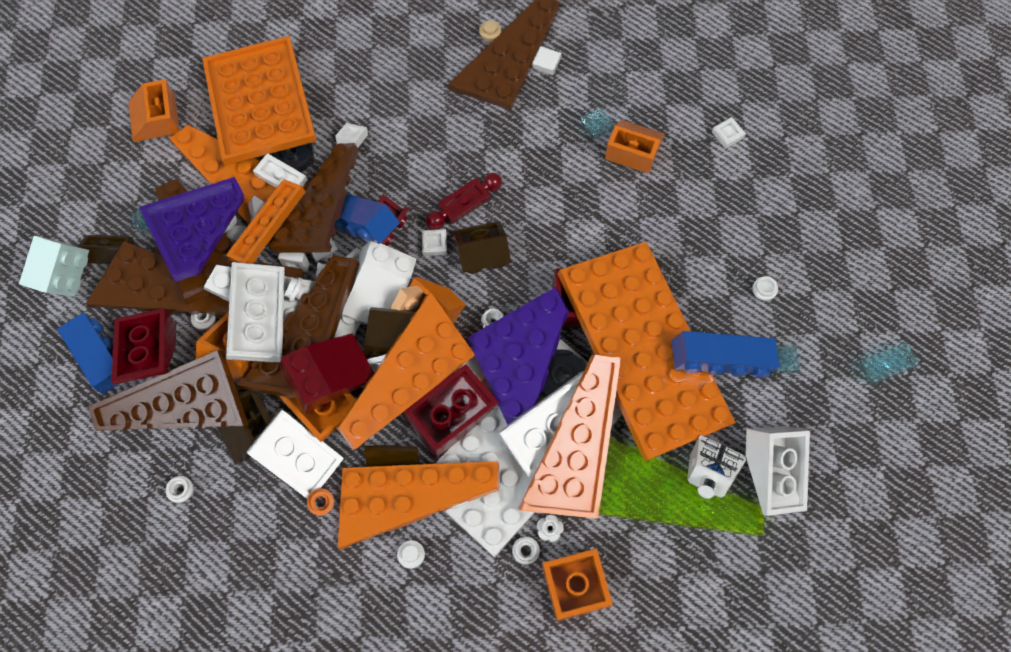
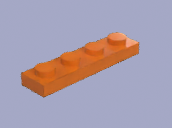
M283 179L226 254L228 259L232 262L253 264L305 194L304 188L301 185Z

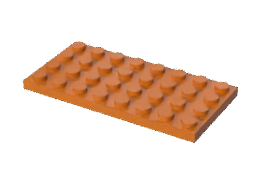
M647 242L559 270L557 273L594 354L621 358L615 399L644 462L698 440L700 435L705 437L736 423L713 376L709 375V372L687 374L685 370H675L671 340L683 331H690Z

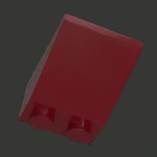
M165 308L114 320L111 379L113 385L166 374L176 347V324Z
M353 333L305 346L281 357L280 369L304 414L366 385L374 375V371Z
M465 364L404 411L406 422L438 459L479 424L499 402Z

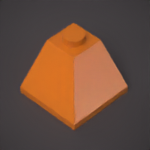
M415 277L409 287L417 285L424 292L419 299L418 307L414 311L419 309L426 295L431 292L454 324L466 304L449 288Z

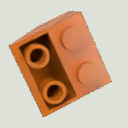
M167 80L143 83L128 101L132 140L137 142L176 134L180 131L176 99Z
M620 120L615 125L607 144L605 159L650 174L665 134Z

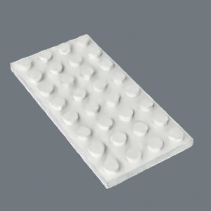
M561 339L559 340L556 350L566 349L572 351L579 358L581 357ZM581 357L587 366L588 362L583 357ZM558 370V375H555V378L560 379V381H565L569 377V374H564L563 370ZM540 392L537 404L545 398L542 392ZM616 399L611 428L622 416ZM498 405L435 463L498 461L500 463L499 491L470 502L466 501L444 511L494 558L536 513L520 511L518 509L534 474L530 477L526 476L498 434L500 430L507 426Z

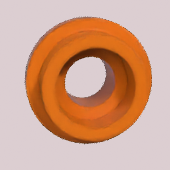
M315 489L307 498L308 509L311 513L318 516L329 513L334 506V497L326 489ZM318 497H323L325 499L324 506L317 507L315 500Z

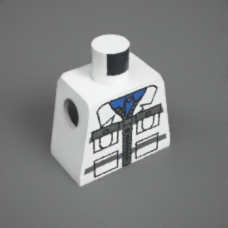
M700 435L690 454L687 480L690 484L699 487L698 493L703 498H712L714 495L724 497L747 458L737 451Z

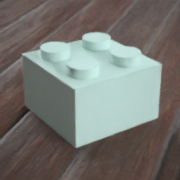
M34 236L19 284L45 293L75 297L81 285L80 279L83 269L88 262L89 250L68 243Z

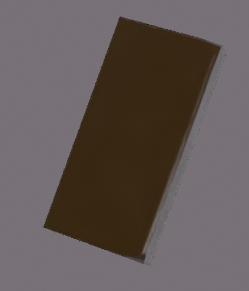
M86 235L78 247L89 250L87 263L110 264L124 241L133 244V237Z
M364 446L366 467L420 465V452L417 447Z

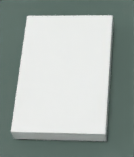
M283 410L278 412L246 452L306 498H308L313 490L319 489L324 485L344 459L323 441L320 442L314 434Z

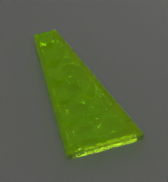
M610 436L599 516L762 537L764 535V515L761 506L726 493L724 497L714 495L712 498H703L698 493L699 487L688 482V472L656 457L644 462L638 449L622 444Z

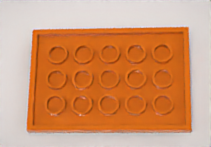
M290 36L202 58L221 159L224 165L317 141Z

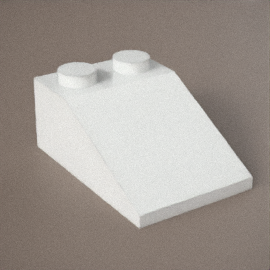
M369 241L361 249L358 258L359 266L342 316L365 325L368 323L370 307L391 308L400 289L407 288L416 263V258L384 244H377Z
M789 426L747 429L746 458L763 515L770 516L807 511L809 430Z

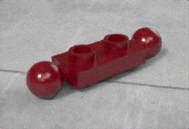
M494 172L489 173L485 176L482 184L477 178L473 179L440 201L438 208L441 211L430 212L426 216V225L432 230H439L443 227L445 219H448L453 225L491 199L488 191L493 192L501 188V176Z

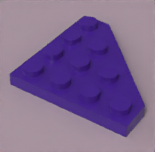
M235 177L139 207L141 215L174 282L201 273L243 203L244 193Z
M555 287L467 338L490 389L499 402L498 406L507 425L535 406L540 392L544 389L549 374L548 368L552 356L555 355L563 323L566 321L569 313L558 289Z

